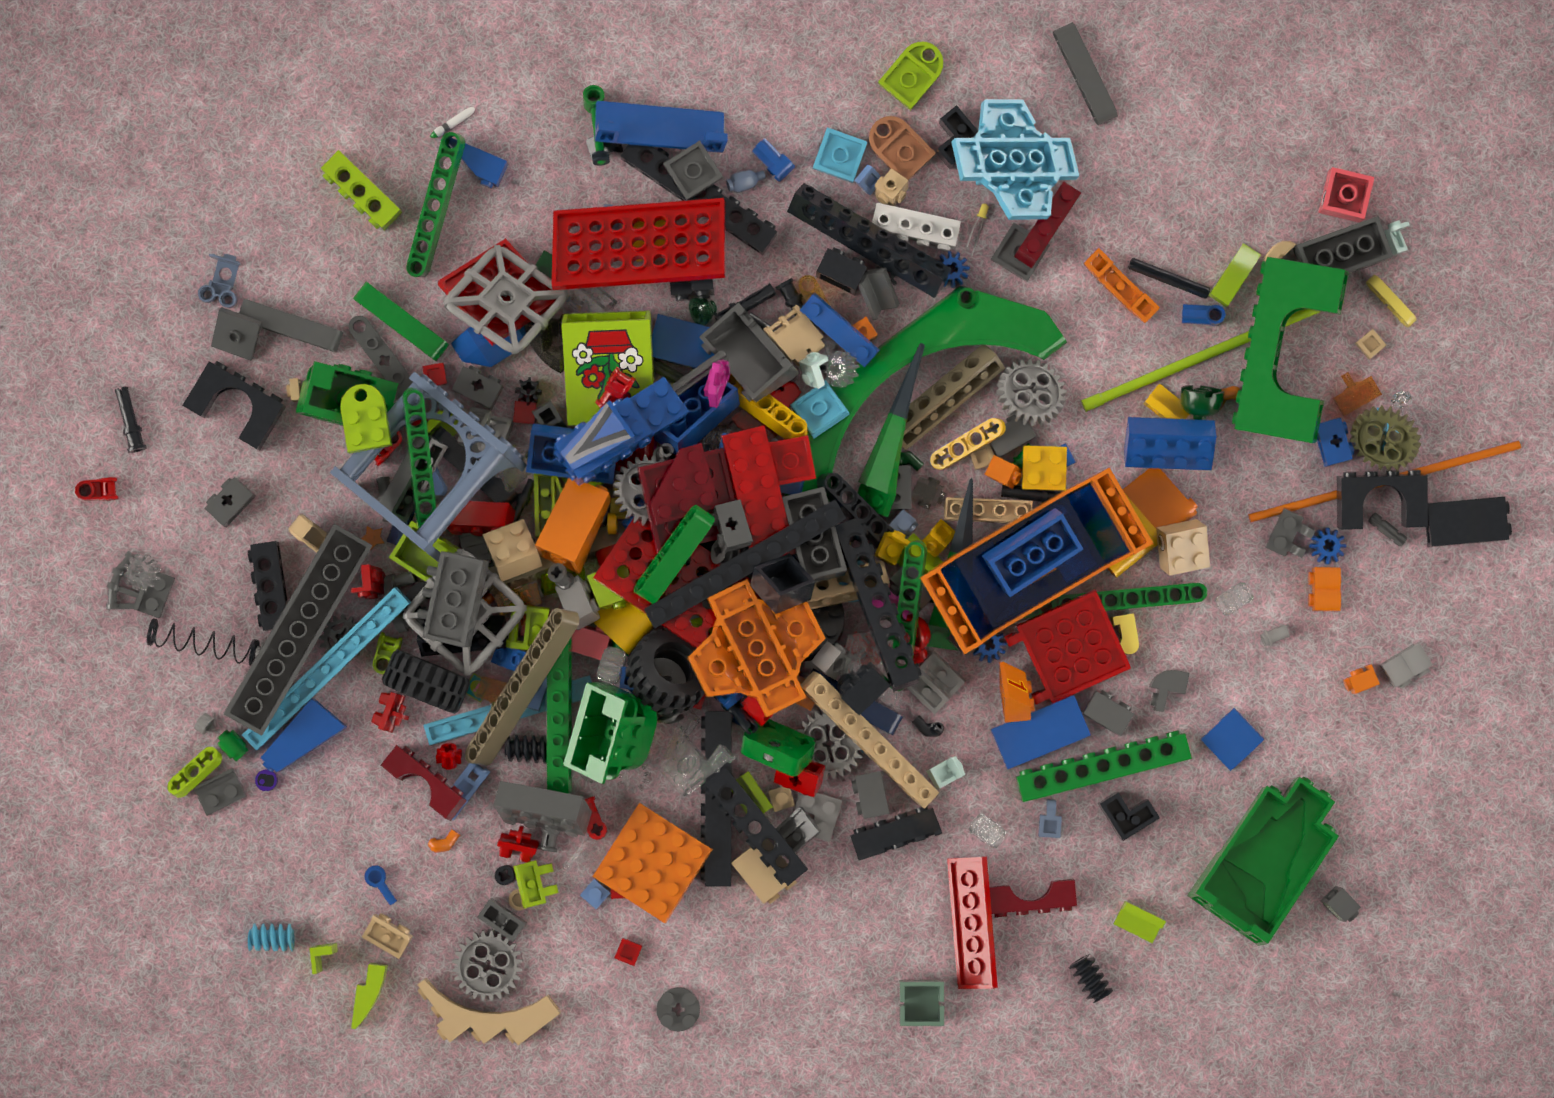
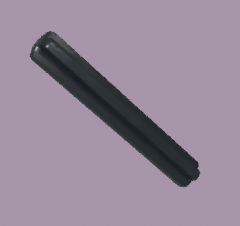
M1132 258L1130 260L1128 268L1132 271L1204 299L1210 293V288L1138 259Z

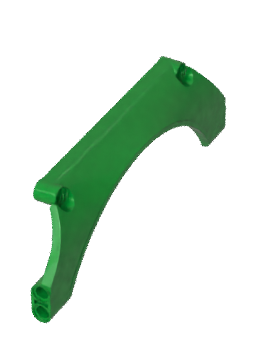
M966 286L957 287L877 347L880 351L866 367L857 362L829 383L850 415L816 438H813L807 430L816 479L804 481L802 492L817 489L818 477L821 474L833 472L836 455L843 435L858 409L881 383L893 373L912 362L920 343L925 345L922 357L943 349L958 346L994 345L1021 350L1045 360L1067 343L1066 339L1044 310L982 291H974ZM964 291H968V300L962 302L961 294ZM831 478L827 480L829 488H831Z

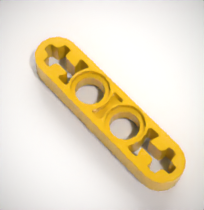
M1000 418L988 419L936 450L930 457L931 465L938 470L946 469L999 438L1006 430L1004 421ZM992 423L999 424L997 428L998 433L993 431L986 434L985 430L991 429L993 427ZM975 432L980 433L982 436V441L978 445L972 442V435ZM957 443L962 444L964 447V452L961 455H957L954 452V446ZM949 454L951 456L943 460L944 465L937 463L938 455L945 456Z

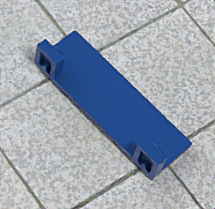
M607 101L596 102L595 141L687 149L696 142L701 141L706 151L723 153L728 141V133H724L723 112Z

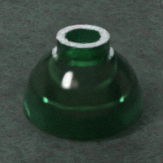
M696 297L692 298L689 302V313L696 324L707 325L712 320L714 312H717V306L713 300L708 301L705 298Z

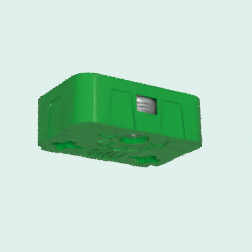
M768 719L761 727L758 725L755 733H752L751 730L750 735L744 732L740 750L744 756L789 776L799 775L812 761L816 744L814 738Z

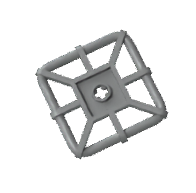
M494 245L471 269H467L464 273L465 276L448 293L443 303L444 307L453 315L475 329V333L484 335L502 349L512 352V354H518L527 347L541 330H545L548 322L564 305L566 299H568V291L553 290L552 279L537 270V266L534 264L530 265L500 245ZM495 256L498 275L490 282L480 275L479 272ZM503 257L525 271L518 280L505 272ZM534 277L551 290L533 291L524 284L529 278ZM470 282H476L485 288L478 296L458 297ZM507 295L510 296V301H504L501 297H506ZM556 299L542 317L528 308L536 300ZM480 305L488 313L479 322L457 306ZM521 315H524L535 324L518 342L514 322ZM495 316L508 325L511 343L486 327Z
M457 549V552H455L456 554L474 557L464 549ZM489 569L482 596L494 585L515 606L491 607L481 598L474 634L479 630L491 642L474 662L471 663L470 647H463V664L442 645L443 642L423 638L431 645L430 648L434 652L437 651L458 671L465 673L466 676L472 675L497 647L502 646L503 640L522 619L524 612L527 611V606L524 605L521 598L499 579L498 574L492 573ZM436 576L429 577L424 587L433 589ZM422 590L408 605L405 613H403V619H406L407 624L421 637L423 636L424 627L414 619L418 618V612L414 613V611L426 598L422 596ZM515 612L497 635H494L483 625L492 613Z

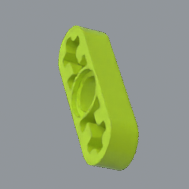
M214 747L203 749L170 779L167 785L169 793L177 798L186 796L221 764V752ZM199 767V773L195 777H191V771Z

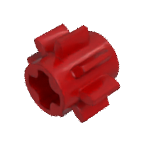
M444 743L440 748L436 749V764L441 763L442 768L452 770L458 764H461L462 749H457L456 744Z

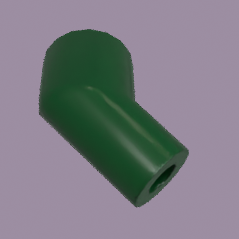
M911 451L901 452L899 466L909 464L918 472L924 465Z

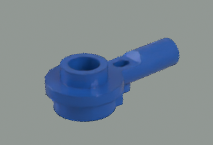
M378 865L369 867L365 872L366 883L369 886L378 887L388 904H394L397 900L385 884V870Z

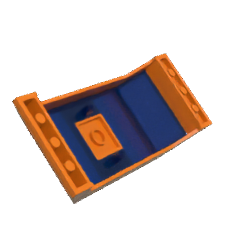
M1110 467L1062 491L954 554L921 576L920 579L963 654H966L1011 624L1110 566L1137 554L1152 545L1153 542ZM1056 508L1064 515L1083 550L1009 597L1000 587L982 555Z

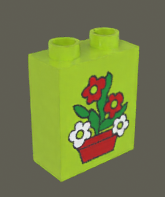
M651 310L563 315L562 338L568 426L589 422L601 409L595 401L600 399L605 392L604 387L616 367H619L620 371L630 378L632 376L636 378L629 391L622 397V400L627 397H633L654 383Z

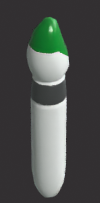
M469 107L442 126L437 127L430 137L438 138L442 136L445 132L470 117L474 113L475 108Z

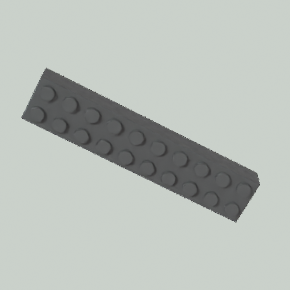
M336 524L332 525L223 712L224 715L261 736L263 735L370 551L371 544Z

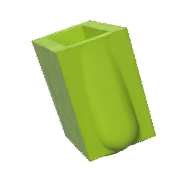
M621 566L617 569V574L621 578H626L629 576V570L627 567ZM596 573L586 575L600 609L613 607L616 610L626 607L627 601L593 579Z

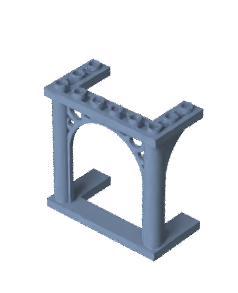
M413 372L409 377L413 383L408 388H417L422 393L424 400H431L432 402L431 411L426 413V419L440 420L451 425L463 440L466 462L464 471L454 488L419 530L415 532L356 483V480L384 447L353 453L341 469L335 466L330 473L439 562L441 552L432 545L475 493L500 471L507 468H517L522 472L527 465L522 461L524 456L503 437L500 439L494 436L496 432L487 424L484 427L478 423L480 419L471 411L468 414L462 410L464 406L455 398L453 401H450L447 398L449 394L433 383L425 374L419 376L416 372ZM416 393L410 394L407 398L408 403H417L419 395ZM403 394L387 412L391 438L401 428L406 426ZM438 405L439 409L443 411L440 415L436 413ZM412 416L410 423L421 420V416ZM455 420L459 421L457 425H454ZM470 433L472 436L479 435V437L468 439L467 434ZM478 442L485 443L483 451L478 453L471 451L473 444ZM473 458L480 459L479 461L476 460L474 465L471 463Z

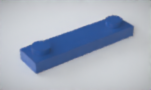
M816 293L800 309L802 313L863 367H866L880 351Z

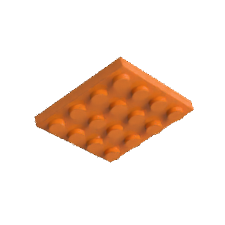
M639 803L592 877L666 924L713 849Z

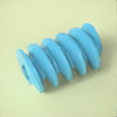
M253 923L252 928L248 932L249 951L253 949V946L256 951H260L262 946L265 951H269L271 946L273 951H278L279 947H281L282 951H287L288 946L291 952L294 951L295 935L291 924H288L286 930L283 929L282 924H279L277 930H275L274 924H271L269 930H266L265 923H262L260 930H258L256 923Z

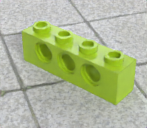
M339 150L321 167V170L324 172L322 177L331 185L333 183L337 184L340 187L337 191L346 200L350 197L355 202L353 207L360 214L364 212L371 217L368 221L376 229L381 227L385 231L402 214V211ZM342 173H350L348 181H340L339 178ZM359 187L365 188V194L362 197L355 196V190ZM374 202L381 203V208L377 212L370 211V206Z

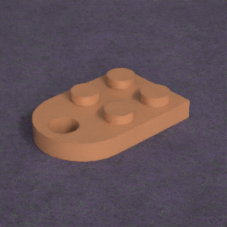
M895 116L883 117L877 120L870 130L869 144L872 151L889 169H893L908 181L936 155V152L901 118ZM880 125H886L889 128V133L886 136H880L877 133V128Z

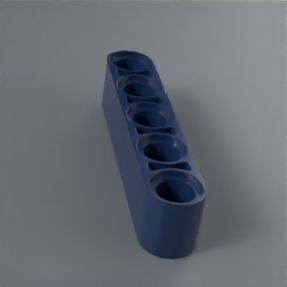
M814 668L812 669L811 673L814 671L821 674L838 691V681ZM876 701L861 713L870 724L893 736L903 719L902 715Z

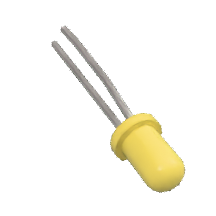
M985 203L981 205L979 214H977L978 218L972 228L966 246L968 247L979 218H983L971 256H973L984 219H987L986 215L989 206Z

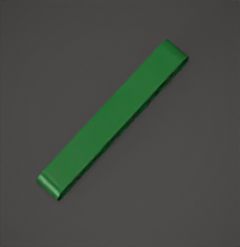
M448 132L443 135L406 265L407 272L412 277H425L431 270L465 148V139L458 133ZM452 137L457 139V145L454 148H451L449 145ZM449 157L452 163L449 169H445L443 163ZM443 178L446 186L443 190H440L438 188V181ZM437 199L440 207L437 211H434L432 203ZM429 220L434 223V228L431 232L426 229V224ZM423 241H426L428 244V250L425 253L420 249ZM417 262L422 264V271L420 273H417L414 269Z
M411 387L404 391L402 399L417 529L419 530L436 509L424 397L417 388ZM412 393L419 395V400L415 404H410L407 401L408 396ZM412 416H421V423L416 426L411 425L410 419ZM422 437L424 439L423 445L421 447H414L412 445L414 438ZM420 458L425 459L426 466L422 469H417L415 462ZM426 480L429 482L428 488L423 491L417 488L418 483ZM423 502L431 503V508L427 512L420 511V505Z
M920 540L909 543L905 549L897 608L898 615L896 616L898 622L903 623L905 631L910 635L908 643L911 644L913 652L923 587L920 577L924 575L927 557V546ZM913 545H918L921 548L922 553L920 556H914L911 553ZM910 567L918 569L919 575L917 578L909 576L908 569ZM907 588L915 591V599L910 600L906 597L905 591ZM904 610L912 612V621H906L903 618L902 613ZM893 640L892 648H897L899 643ZM898 661L895 662L898 668L902 669L907 667V664H901Z

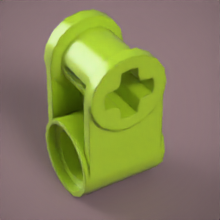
M381 632L372 664L373 669L377 673L384 675L385 670L380 671L378 663L382 659L390 661L393 652L401 649L402 637L397 639Z

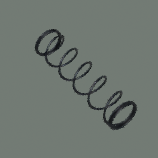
M155 618L149 624L146 638L147 645L152 646L155 643L160 648L166 643L173 630L174 647L180 652L186 647L193 633L194 651L197 656H200L206 651L213 637V651L217 660L222 659L226 655L233 641V655L236 663H242L250 651L249 666H251L255 659L257 646H260L259 640L253 639L246 655L238 662L235 654V635H233L222 657L218 658L215 650V631H213L202 653L198 654L195 646V627H193L187 642L179 650L175 642V623L172 624L165 641L159 646L156 643L158 620Z

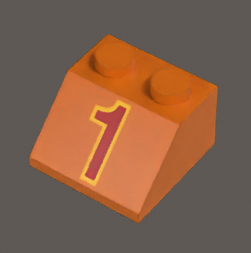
M999 662V687L1005 723L1031 720V711H1035L1034 699L1029 698V694L1032 693L1031 681H1027L1024 671L1005 662Z

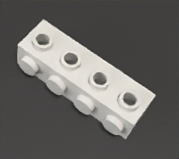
M876 203L872 223L908 242V239L917 241L916 244L929 247V244L937 245L939 250L950 251V248L955 249L961 221Z

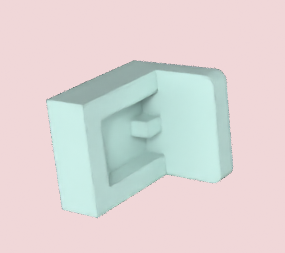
M1400 220L1388 224L1389 229L1384 232L1392 254L1396 255L1407 251L1408 248L1400 230L1410 226L1409 222L1400 223Z
M812 352L806 358L799 361L802 379L806 385L817 389L825 385L819 366L828 361L826 355Z
M956 756L926 771L936 790L965 775L963 765Z

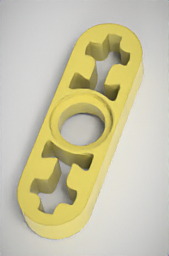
M1373 275L1366 281L1368 288L1384 305H1388L1387 308L1405 327L1409 328L1417 320L1415 315L1378 276Z

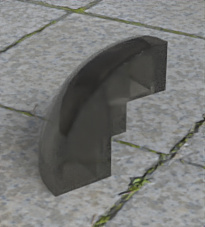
M561 314L558 319L550 320L545 330H541L530 342L539 358L547 366L559 373L564 371L562 319L564 314ZM533 321L524 325L526 333L534 326L535 323Z

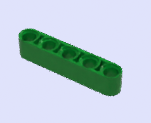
M365 282L353 297L356 302L437 362L448 348L449 344L368 282Z
M697 505L691 507L636 583L634 593L652 604L656 603L710 530L715 517Z

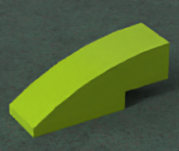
M1243 243L1208 296L1227 307L1261 254Z
M368 964L366 984L359 983L356 987L351 1029L358 1028L374 1007L381 993L388 965Z

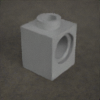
M827 641L811 662L825 674L836 680L851 659L845 655L847 650L840 644L836 643L834 646Z

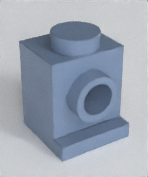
M903 509L889 526L893 530L905 534L906 539L918 526V523Z

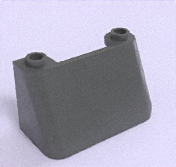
M739 302L700 336V339L704 342L701 346L709 355L712 352L715 355L721 350L727 354L730 373L744 388L741 393L749 402L752 400L758 402L794 379L800 373Z

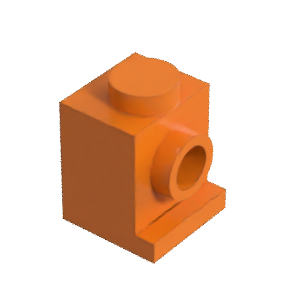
M1372 664L1365 665L1364 671L1362 667L1351 671V676L1343 679L1348 692L1351 691L1352 694H1357L1380 684Z

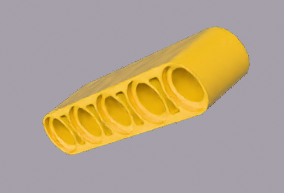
M732 374L730 375L728 382L734 384L733 386L738 389L740 407L784 439L807 435V423L804 419L770 394L758 402L754 400L749 402L741 393L744 388Z

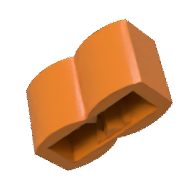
M1341 567L1312 568V572L1308 573V584L1312 585V593L1308 594V606H1312V611H1341Z

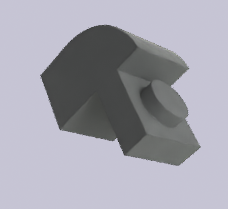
M551 400L532 411L541 425L567 428Z
M1166 670L1160 672L1152 679L1149 687L1157 689V693L1153 692L1151 698V705L1154 706V711L1164 712L1168 691L1186 694L1190 673Z

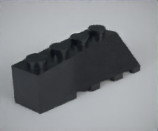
M928 806L926 808L919 807L915 809L916 813L907 815V812L895 815L894 821L887 823L886 819L875 822V827L866 830V827L863 826L854 829V834L850 835L858 860L885 853L890 849L903 847L911 842L925 840L934 834L935 836L943 834L934 809H928Z

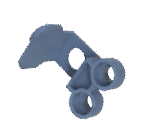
M209 254V257L218 261L213 281L210 280L209 285H203L199 288L198 297L205 303H211L216 297H219V302L223 307L233 308L237 304V296L231 290L233 289L238 267L241 263L236 261L237 257L224 254L221 257L216 254ZM229 268L231 270L232 276L229 280H222L220 278L219 272L221 269ZM211 291V297L205 298V292ZM228 296H231L233 299L230 304L225 302Z

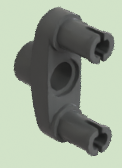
M410 571L398 575L394 573L385 576L384 596L394 587L400 589L402 586L416 583L417 576ZM383 598L376 599L375 605H377ZM404 610L392 621L399 633L409 631V628H411L407 624L406 619H403ZM414 618L420 625L426 622V619Z

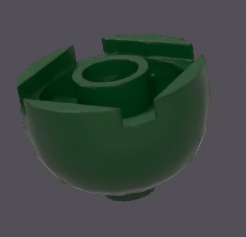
M1193 385L1182 386L1180 394L1182 407L1188 414L1193 415V419L1206 420V417L1215 415L1221 409L1224 401V391L1219 388L1201 385L1200 388L1194 389Z

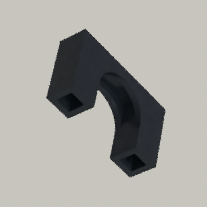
M209 361L182 406L205 418L216 398L221 393L231 389L244 391L251 400L252 414L238 439L260 451L286 408L282 404L283 399L273 393L271 396L263 393L265 389L258 384L253 383L251 386L244 382L246 377L234 372L232 375L226 371L228 367L218 361L213 364Z
M1398 470L1386 471L1385 475H1378V471H1365V475H1356V472H1343V476H1337V528L1341 530L1363 529L1364 500L1372 489L1381 485L1393 487L1400 496L1401 526L1406 528L1428 527V475L1421 473V470H1408V474H1399Z

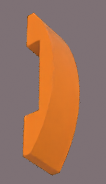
M1097 248L1083 264L1117 300L1143 323H1146L1160 307L1146 293L1139 290L1100 248Z

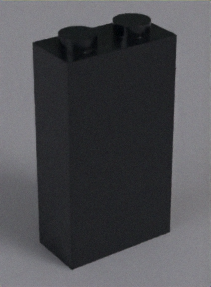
M1504 496L1428 503L1427 547L1509 540V536L1512 535L1511 523H1508L1507 514L1510 512L1509 502L1505 500Z

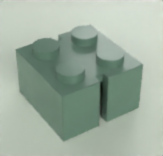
M899 980V1000L904 1002V1004H899L900 1026H944V1005L939 1004V1001L944 1002V981Z

